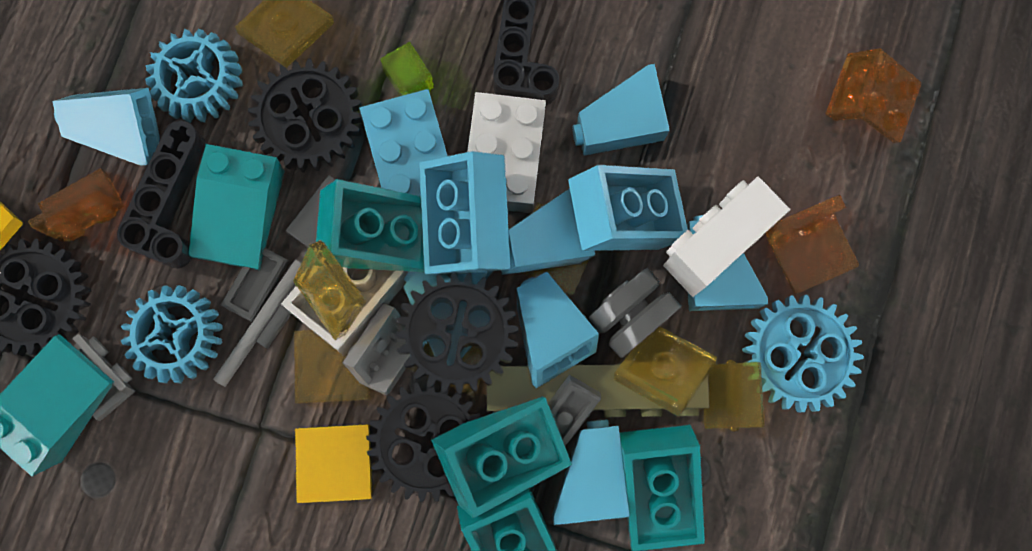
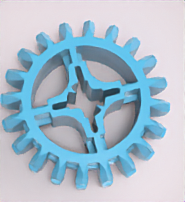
M184 28L182 38H178L176 34L170 33L172 42L168 45L159 41V47L162 51L160 53L150 52L151 58L155 63L145 65L146 71L151 75L145 80L146 84L152 88L149 91L151 98L158 101L157 106L162 111H169V115L177 120L182 116L184 121L191 123L196 116L200 122L205 123L207 113H210L214 118H218V108L222 106L225 110H230L227 100L228 98L238 99V94L233 88L243 86L242 80L238 77L243 73L240 64L237 63L239 61L238 55L235 51L231 50V46L226 40L220 41L217 34L213 32L207 36L204 30L199 28L193 36L189 30ZM214 58L218 59L219 76L217 80L211 75ZM173 72L178 76L175 84L177 90L174 95L171 90V76Z
M179 285L175 288L174 292L171 287L162 286L160 295L154 290L148 291L149 302L141 298L136 299V304L140 308L138 312L133 310L126 312L128 317L133 318L131 325L127 323L121 325L123 330L130 332V336L120 340L123 345L132 346L124 354L127 359H136L132 367L137 371L145 369L144 377L153 379L157 376L158 382L167 383L170 378L175 383H182L184 374L188 378L194 379L197 377L195 366L202 370H207L209 365L204 358L206 356L216 358L218 355L216 351L210 350L212 343L216 345L222 344V339L215 337L214 332L223 329L222 324L212 322L218 317L219 313L215 309L208 310L211 301L205 297L199 299V292L192 289L187 293L186 288ZM175 306H185L192 312L194 317L176 320L175 316L169 314L167 309ZM154 320L155 328L150 335H148L149 327L152 321ZM171 328L177 329V331L173 333V341L168 340L167 338L172 335ZM198 332L196 343L191 350L189 346L190 338ZM167 348L170 354L176 356L178 361L164 364L151 351Z

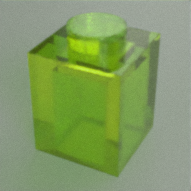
M411 42L380 58L383 71L399 96L429 89L430 93V90L434 88L432 75Z

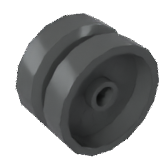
M648 267L632 280H626L602 301L603 305L587 319L599 334L606 333L618 322L623 326L609 341V346L620 359L682 306L670 292L662 293L650 304L646 301V298L658 288L660 283L659 279Z

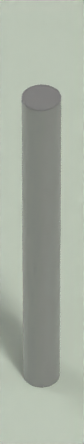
M296 259L294 260L214 377V381L224 387L227 386L255 345L256 340L307 268Z

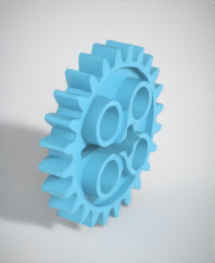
M791 295L785 298V306L780 300L773 302V312L768 308L762 309L760 314L764 321L760 319L751 321L752 326L757 332L745 334V337L752 341L753 344L742 348V351L752 354V359L743 364L745 367L755 368L756 372L751 374L748 379L749 381L761 380L762 383L757 389L758 393L771 391L768 402L775 403L782 398V409L784 410L790 409L795 402L796 412H805L808 403L810 410L815 412L820 411V401L825 407L834 406L832 395L837 399L846 398L842 386L846 388L855 387L856 384L849 378V375L861 374L862 371L853 365V361L864 359V356L854 353L853 348L862 344V340H851L850 335L857 328L856 326L845 328L843 324L847 320L848 315L844 314L836 317L834 313L837 305L833 304L823 309V298L821 297L815 299L812 305H810L808 295L801 296L797 304L796 299ZM792 320L799 321L803 327V334L800 338L794 336L790 330ZM815 327H819V334L810 342L814 334ZM823 340L829 341L833 346V354L830 358L826 357L821 351ZM810 342L804 351V355L808 358L798 361L801 352L797 348L806 346ZM773 349L780 350L784 355L785 362L781 368L776 367L771 361ZM794 366L790 379L787 381L785 374ZM805 369L810 370L815 377L814 385L811 388L806 387L802 381V373Z

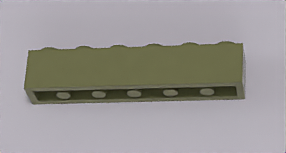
M707 363L574 365L538 388H535L532 384L529 366H501L504 371L503 375L500 376L491 371L489 375L492 384L490 386L487 385V412L495 413L540 397H545L548 403L569 375L600 392L601 400L593 411L604 410V417H626V410H640L641 417L663 416V409H677V416H699V409L709 408Z

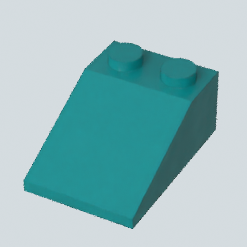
M206 144L196 180L189 246L190 257L260 270L263 259L262 252L264 247L266 248L285 173L277 157Z
M339 179L334 180L320 190L314 263L355 269L425 272L421 196Z
M60 334L54 336L0 394V449L31 476L62 462L114 381Z
M540 397L466 422L431 440L459 506L472 518L479 516L572 465L545 397Z
M683 425L619 433L629 509L627 522L631 551L705 544L700 445L692 426Z
M530 488L475 518H472L459 505L457 506L460 527L472 551H558Z

